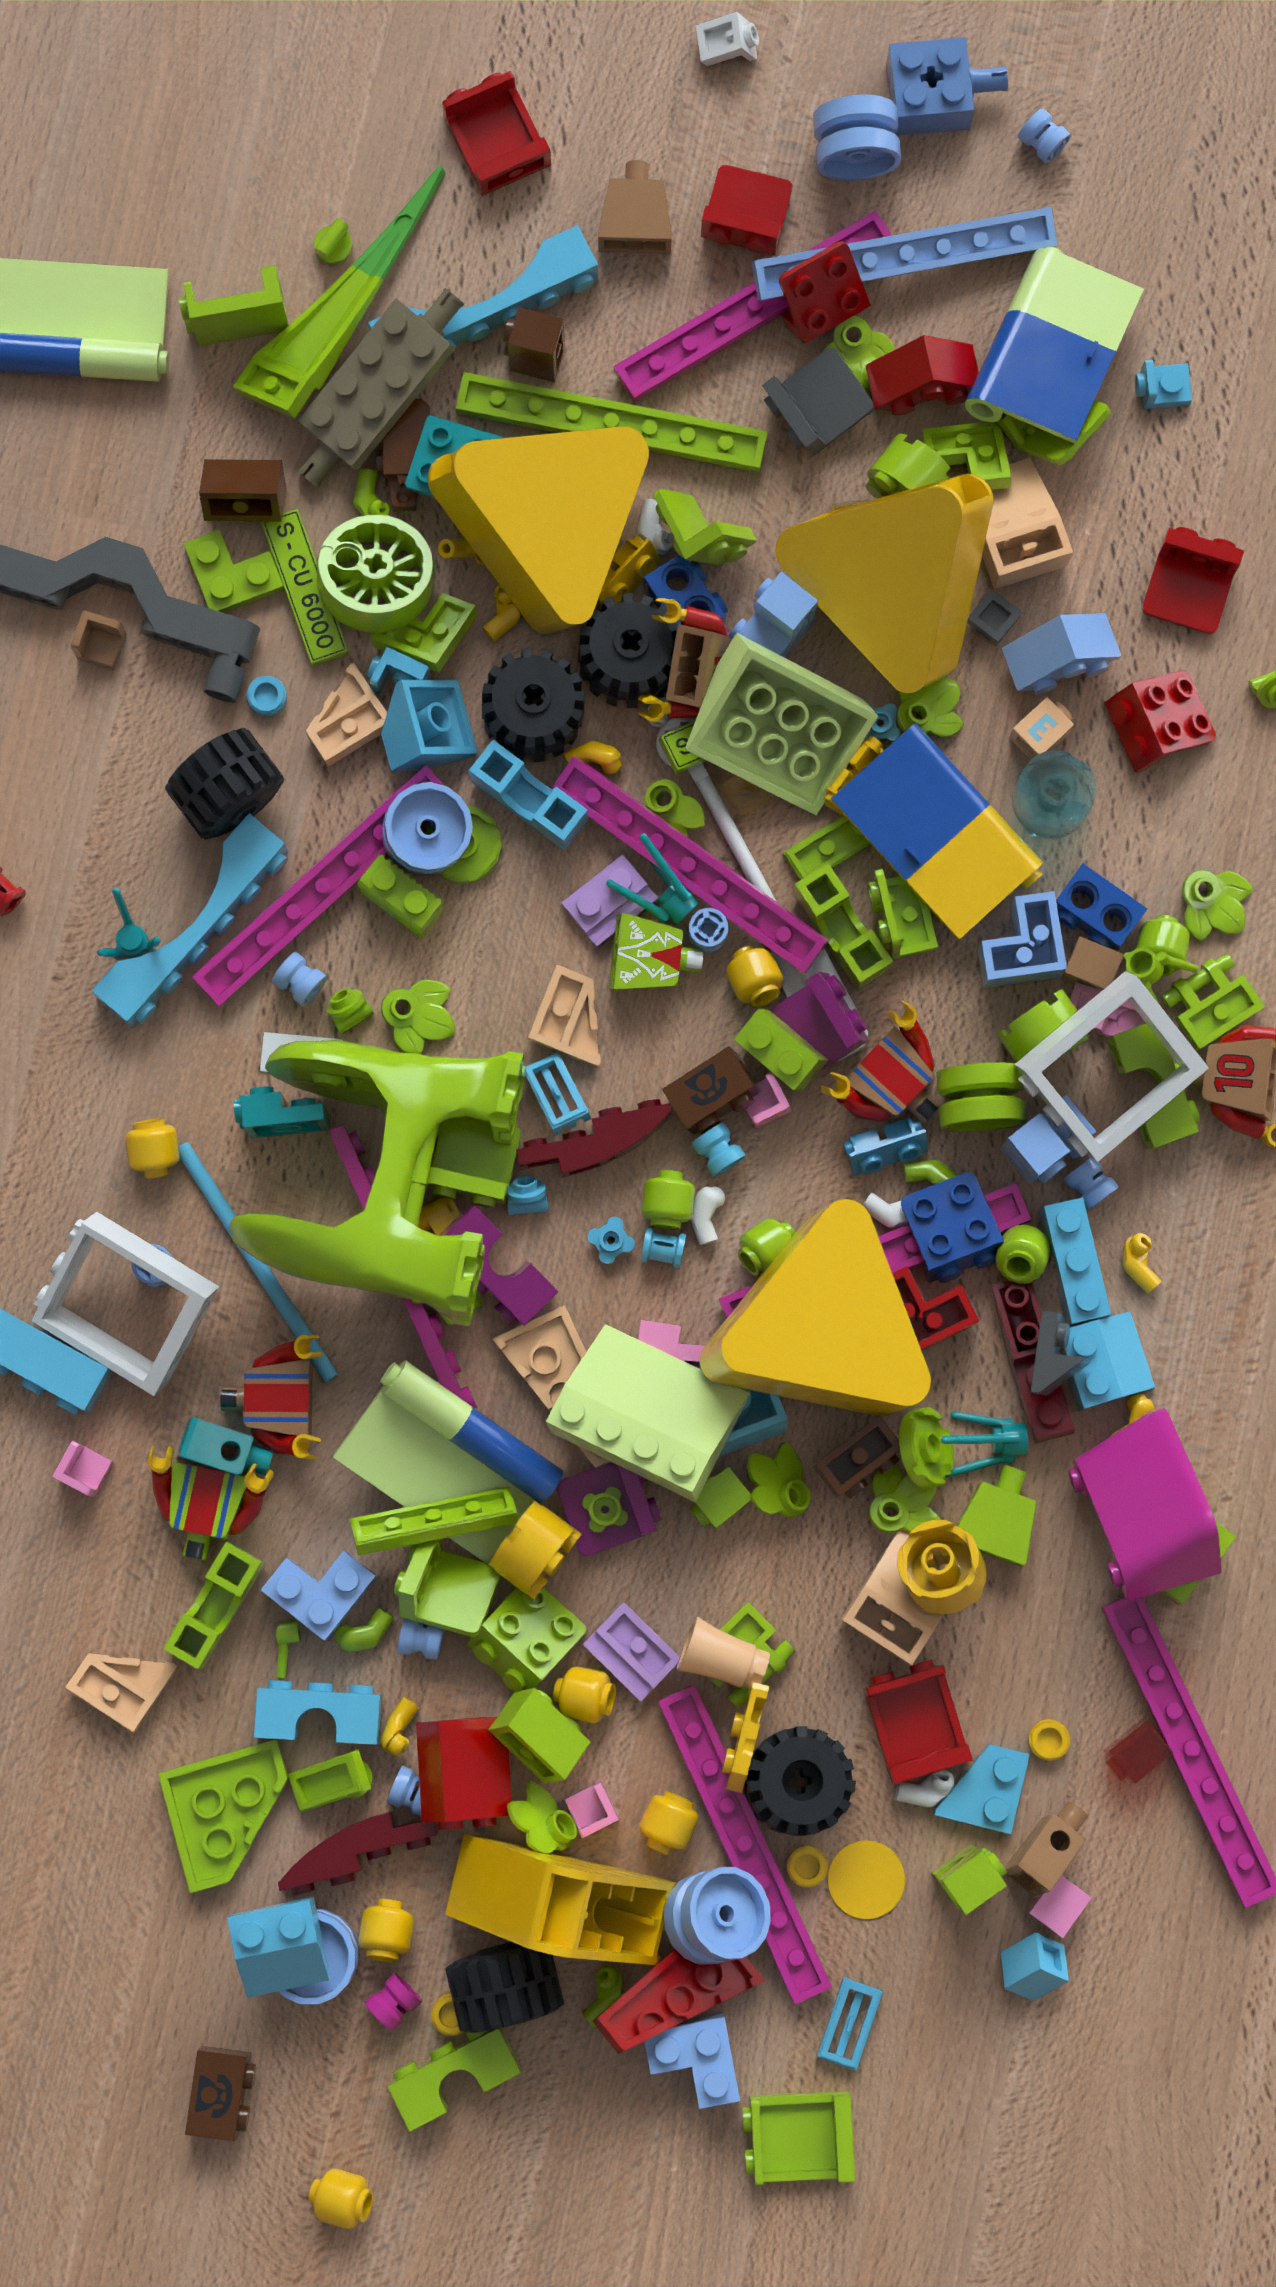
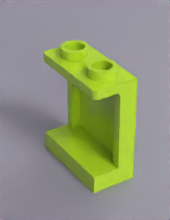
M276 265L260 268L264 290L197 302L191 281L183 283L185 296H180L178 299L187 334L194 333L198 346L282 332L289 324Z
M848 2091L750 2096V2107H742L744 2133L752 2132V2149L745 2150L746 2175H754L755 2186H762L764 2182L838 2179V2182L855 2181L851 2096Z

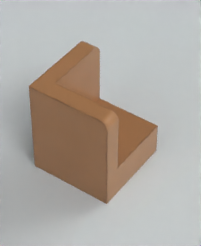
M83 610L71 643V649L79 660L115 670L127 634L120 621Z
M1079 936L1067 961V969L1060 980L1072 985L1081 980L1104 990L1113 982L1124 954Z

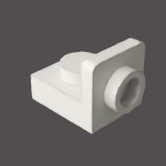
M738 12L696 25L700 60L704 65L710 66L741 55L748 61L757 59L756 46L759 44L757 29L752 22H749Z

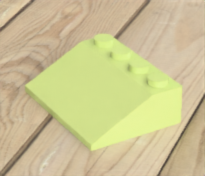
M736 633L715 668L685 748L687 751L817 816L825 803L824 797L827 795L825 789L828 786L831 787L843 769L847 768L849 761L860 747L878 715L864 699Z
M605 1324L564 1385L546 1420V1424L551 1433L696 1502L750 1393L738 1387L714 1383L704 1375L701 1369Z

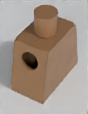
M641 160L628 161L626 163L625 179L613 178L609 180L598 230V252L671 254L672 232L664 181L648 179L649 164Z
M1068 1801L1058 1816L1051 1814L1042 1818L1004 1867L1007 1871L1005 1875L1033 1897L1051 1892L1086 1840L1077 1832L1088 1817L1086 1812L1076 1804ZM1051 1837H1052V1838L1055 1840V1842H1056V1846H1057L1056 1849L1053 1848V1846L1051 1845V1842H1050V1838H1051Z

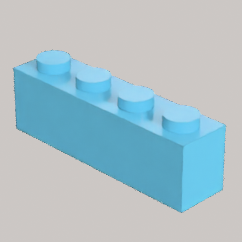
M0 1309V1374L6 1377L11 1370L24 1377L20 1385L40 1396L44 1390L58 1396L55 1404L74 1415H77L79 1409L90 1413L114 1371Z

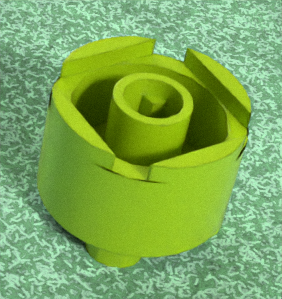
M898 434L867 471L869 481L865 487L877 499L949 479L947 472L951 468L940 455L925 443L917 439L913 444L904 441L908 435Z
M1063 989L1054 993L1058 999L1055 1003L1051 998L1043 1000L1008 1025L1012 1031L1010 1034H1008L1006 1029L1000 1030L997 1033V1036L1016 1063L1078 1011ZM1085 1035L1065 1053L1070 1052L1089 1039L1088 1036Z

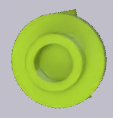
M336 218L332 225L319 230L314 239V249L317 256L329 264L343 262L352 252V239L347 231L349 226L340 218Z
M1276 671L1249 680L1250 691L1253 695L1257 696L1260 703L1266 708H1276Z
M344 988L332 995L327 1006V1013L333 1019V1023L340 1034L374 1014L364 995L358 989Z

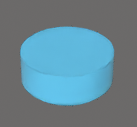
M261 676L253 680L249 685L247 700L251 709L257 715L273 717L285 708L287 693L284 685L277 678Z

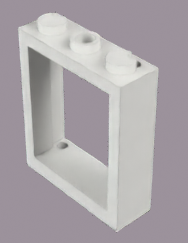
M1126 971L1015 1064L1022 1074L1018 1081L1023 1085V1088L1032 1097L1038 1094L1046 1103L1042 1111L1057 1128L1063 1125L1071 1136L1066 1139L1068 1144L1081 1158L1088 1155L1097 1162L1209 1069L1139 978ZM1128 1000L1180 1067L1094 1138L1042 1074V1071Z
M95 1212L84 1221L79 1219L75 1223L73 1230L69 1233L67 1240L71 1241L67 1252H62L55 1260L50 1271L55 1275L50 1285L46 1284L37 1295L34 1305L38 1309L32 1322L155 1396L171 1380L219 1286L102 1214ZM95 1240L188 1296L154 1362L62 1306Z

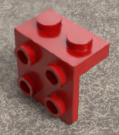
M730 165L720 166L709 206L705 205L701 223V237L719 244H730L747 248L756 253L776 255L792 194V183L786 179Z
M842 241L836 242L793 267L779 278V285L789 308L788 311L781 314L786 328L804 344L871 306L850 248Z
M1186 527L1168 528L1162 541L1142 605L1143 613L1147 616L1205 634L1215 633L1218 629L1231 583L1240 566L1244 550L1236 548L1233 542L1217 538L1212 541L1199 537L1196 531Z
M1184 670L1133 682L1104 702L1135 773L1147 770L1170 754L1203 746L1216 739L1215 730L1189 673Z

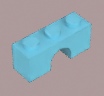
M494 740L491 741L469 769L470 780L473 784L564 851L588 821V810L558 787H555L553 790L540 782L526 769L523 761Z
M1083 1197L1043 1206L1039 1211L1043 1232L1050 1242L1051 1252L1057 1268L1059 1279L1057 1291L1063 1316H1065V1324H1069L1072 1327L1111 1316Z
M268 1680L267 1688H257L254 1738L296 1740L299 1737V1725L303 1715L313 1708H321L328 1711L336 1722V1742L377 1745L380 1742L383 1694H373L374 1686L349 1685V1692H333L332 1683L309 1682L308 1690L292 1689V1681Z

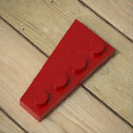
M674 1948L592 2022L617 2054H620L765 1980L746 1956L741 1959L718 1964L699 1965L683 1958Z

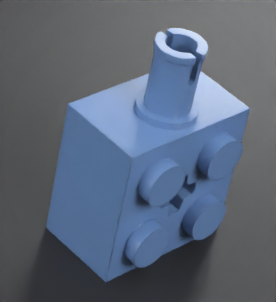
M966 37L889 44L886 66L890 100L897 106L898 129L895 133L896 136L970 129L974 113V93L1008 91V75H1005L1007 74L1006 65L983 69H973L972 66H969Z

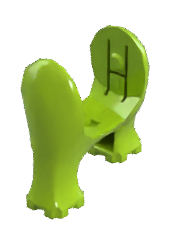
M339 1040L294 1041L279 1046L269 1055L265 1065V1069L273 1077L295 1088L323 1097L353 1104L376 1106L381 1110L386 1118L381 1160L365 1210L333 1228L279 1215L245 1214L234 1216L230 1222L229 1229L233 1242L263 1264L285 1274L322 1284L387 1293L397 1297L421 1301L451 1319L454 1324L470 1326L476 1303L477 1287L484 1264L485 1245H482L483 1235L466 1231L462 1235L437 1236L418 1228V1222L429 1180L436 1137L441 1132L452 1127H469L481 1130L493 1137L497 1143L511 1145L517 1123L518 1107L524 1088L526 1068L523 1066L524 1054L507 1051L505 1054L489 1058L432 1057L416 1053L396 1052L372 1045Z

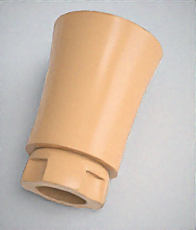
M696 1616L683 1645L677 1664V1671L698 1674L729 1683L739 1688L743 1685L751 1689L753 1682L761 1684L769 1663L770 1653L756 1649V1645L723 1632Z

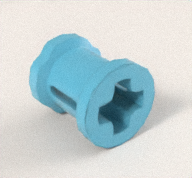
M647 1227L640 1262L647 1263L648 1260L673 1264V1268L680 1269L686 1234L680 1233L677 1237L656 1233L653 1228Z

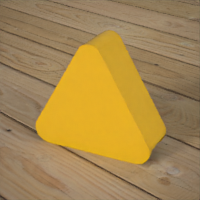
M625 426L473 441L461 446L450 454L436 459L428 472V486L433 496L531 628L540 634H553L582 624L593 615L648 463L649 448L646 440L637 430Z
M963 474L823 513L785 529L779 535L776 542V557L786 573L799 586L818 600L817 606L896 690L903 693H914L951 674L958 666L994 504L993 493L990 486L981 477L974 474Z
M850 1199L835 1201L809 1217L802 1224L700 1353L702 1372L714 1383L875 1416L880 1415L881 1417L891 1415L921 1402L928 1394L931 1385L929 1369L871 1216L863 1205Z
M464 1833L445 1915L528 1949L566 1958L656 1965L660 1959L657 1953L664 1927V1908L669 1893L677 1883L554 1852L543 1854L535 1852L528 1846Z

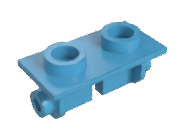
M909 1117L883 1126L887 1139L881 1141L876 1129L850 1136L849 1141L843 1143L847 1158H850L852 1175L872 1174L881 1170L884 1166L899 1161L909 1162L917 1159L921 1154L927 1153L926 1131L922 1129L920 1120H911Z

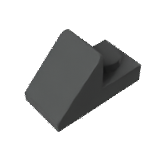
M1042 1311L1031 1392L1037 1395L1047 1396L1091 1362V1360L1084 1357L1060 1354L1061 1348H1066L1068 1345L1070 1326L1065 1324V1316L1059 1313Z

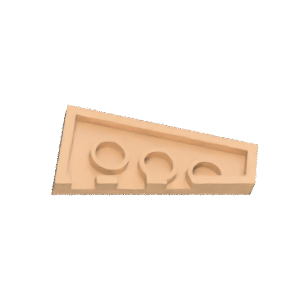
M565 1305L529 1321L525 1326H518L492 1339L550 1412L564 1385L587 1352ZM578 1446L596 1469L611 1462Z

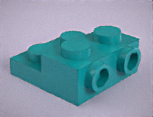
M265 1086L251 1088L249 1090L250 1095H241L240 1099H234L235 1121L239 1123L240 1129H244L251 1139L330 1130L329 1114L322 1103H315L314 1098L292 1100L291 1107H288V1103L281 1092H274V1087Z

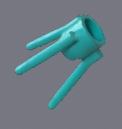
M642 833L639 838L659 867L650 861L649 863L669 887L657 899L662 906H656L611 879L606 882V885L653 913L663 924L669 918L678 924L699 902L682 885L648 836Z
M113 888L112 893L123 919L124 927L116 935L117 947L100 948L97 950V954L120 960L123 956L132 959L155 951L161 939L154 937L149 940L146 932L141 927L134 925L120 890Z
M953 1411L950 1414L952 1419L998 1428H992L991 1434L955 1435L943 1436L941 1438L943 1444H992L993 1452H1000L999 1455L955 1467L951 1475L945 1476L947 1478L1001 1463H1015L1016 1456L1027 1455L1028 1452L1026 1424L1013 1423V1418L998 1419Z

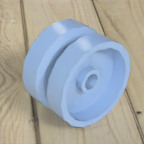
M850 95L833 99L820 105L814 111V137L819 142L816 145L817 171L822 176L841 181L867 180L885 175L900 165V139L895 135L898 129L897 106L892 100L876 95Z
M427 782L414 784L397 795L385 813L381 832L384 848L392 861L407 872L425 876L441 873L457 862L469 845L473 826L470 810L460 795L447 786ZM423 821L429 822V828L435 829V832L431 835L424 834L420 828Z
M718 1867L706 1872L692 1874L680 1880L669 1893L664 1908L665 1931L672 1946L683 1958L699 1965L737 1960L755 1952L766 1939L771 1922L770 1903L762 1885L750 1873L736 1867Z
M317 1909V1915L330 1980L278 1991L284 1998L298 2004H321L335 1998L352 1980L359 1964V1945L353 1928L340 1915L326 1909Z

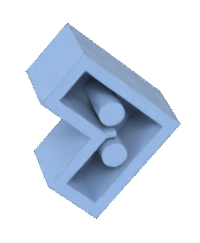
M780 572L774 580L767 578L761 584L754 595L757 598L753 606L755 613L748 621L741 619L732 629L729 637L734 638L735 634L738 633L785 658L813 625L818 600L783 572Z
M1106 613L1059 615L1002 647L1017 691L1034 690L1036 695L1053 690L1057 687L1056 681L1063 677L1066 679L1072 678L1082 673H1086L1087 677L1102 674L1109 670L1108 664L1121 657Z
M1055 891L1015 896L1010 905L1015 936L981 941L977 949L983 988L1061 978L1067 969Z
M1067 1095L1063 1096L1062 1099L1093 1136L1096 1130ZM1044 1112L1036 1115L1008 1137L1000 1148L1029 1185H1032L1038 1179L1043 1185L1051 1180L1067 1165L1063 1159L1068 1155L1074 1160L1080 1157L1066 1141L1071 1136L1063 1125L1057 1128Z
M346 1551L340 1554L320 1581L315 1579L292 1559L285 1558L262 1587L261 1591L321 1639L329 1641L378 1579V1576Z
M723 2012L688 2019L645 2041L651 2075L692 2067L699 2109L740 2101Z

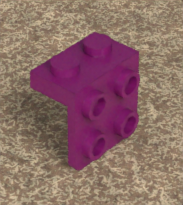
M818 972L806 980L807 986L769 1010L828 1059L820 1070L822 1071L868 1042L869 1039L864 1032L867 1026L856 1009L851 1010L843 998L847 994L835 975L830 976L829 973Z
M610 1462L597 1469L592 1468L560 1480L556 1489L568 1523L582 1533L576 1543L578 1551L582 1556H590L657 1532L655 1522L662 1520L655 1498L646 1499L641 1485L648 1482V1479ZM609 1487H615L621 1492L620 1504L622 1510L627 1512L628 1519L622 1526L614 1524L605 1527L600 1533L594 1532L589 1527L591 1518L588 1510L583 1507V1499L587 1494L598 1495L605 1493ZM603 1506L601 1508V1512L607 1514L609 1512V1508L607 1506Z

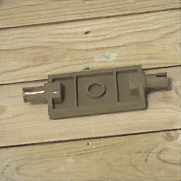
M444 288L441 295L424 316L421 313L417 316L397 298L392 302L298 419L301 424L319 438L317 442L320 445L305 464L298 469V472L305 476L309 482L318 487L320 481L337 460L341 462L344 460L355 470L361 467L456 349L442 337L444 335L442 330L458 310L464 306L460 299Z

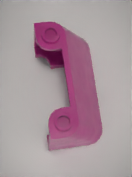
M1165 1408L1145 1414L1073 1460L1074 1468L1068 1470L1071 1485L1075 1493L1081 1491L1085 1498L1090 1497L1112 1550L1113 1563L1107 1564L1112 1585L1114 1588L1121 1586L1127 1601L1222 1573L1219 1534L1213 1513Z

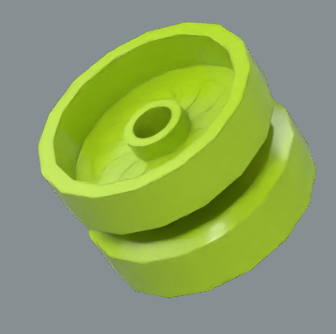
M975 1063L953 1066L937 1071L938 1094L944 1098L956 1099L948 1101L939 1107L940 1130L978 1132L1007 1129L1026 1124V1101L1019 1097L1007 1096L1023 1089V1085L1018 1081L1022 1074L1015 1066L1016 1063Z

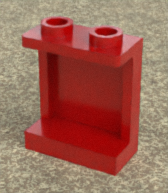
M512 71L504 74L494 73L489 75L481 84L468 90L465 88L455 90L442 102L444 119L482 196L551 166V150L545 138H540L516 89Z
M932 1659L909 1666L911 1674L895 1678L894 1672L891 1671L871 1677L872 1686L863 1688L890 1779L894 1784L973 1761L948 1687L944 1665L934 1667Z

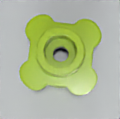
M609 1487L605 1493L598 1495L590 1493L584 1497L582 1504L589 1512L591 1518L589 1527L592 1531L600 1533L607 1526L614 1524L622 1526L626 1523L628 1514L622 1510L620 1504L621 1492L617 1488ZM603 1506H607L609 1508V1512L607 1514L601 1512V1508Z

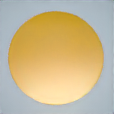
M857 1841L841 1849L832 1860L828 1872V1887L832 1899L842 1911L855 1918L874 1919L887 1914L898 1904L905 1887V1873L902 1863L890 1848L875 1841Z

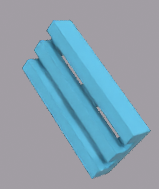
M559 1052L525 1067V1076L555 1136L563 1133L561 1128L568 1126L571 1129L577 1126L576 1121L583 1119L586 1122L591 1119L589 1111ZM554 1064L577 1107L572 1112H570L548 1068ZM541 1071L563 1115L557 1119L534 1075Z
M843 1976L817 2057L855 2071L857 2070L883 1993L882 1990ZM850 1988L856 1992L834 2054L828 2050ZM866 1994L871 1996L851 2058L848 2059L843 2057L863 1996Z

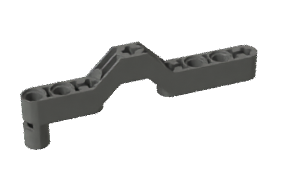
M104 537L58 561H52L0 545V593L56 610H63L66 599L98 583L135 594L146 614L141 633L153 640L214 658L203 692L215 699L236 703L246 674L240 667L242 663L250 662L261 628L245 619L167 596L143 548Z

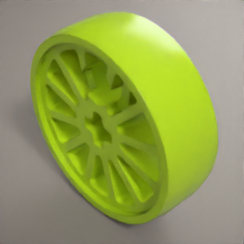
M365 515L350 519L336 527L328 535L319 552L317 559V586L321 599L328 611L338 621L350 628L370 633H383L400 629L410 624L424 611L433 592L435 568L430 548L426 540L415 528L400 519L385 515ZM374 542V548L365 550L360 543ZM381 542L393 544L388 552L380 549ZM402 550L410 554L394 562ZM349 560L356 563L352 568L341 567L344 564H348ZM415 566L420 568V572H404ZM336 583L342 584V586L337 587ZM404 585H414L413 590ZM357 593L354 599L350 597L351 595ZM392 594H394V595H396V596H398V597H400V598H398V599L395 600V598L393 597ZM367 597H372L370 605L363 604ZM382 597L386 604L378 605V598Z

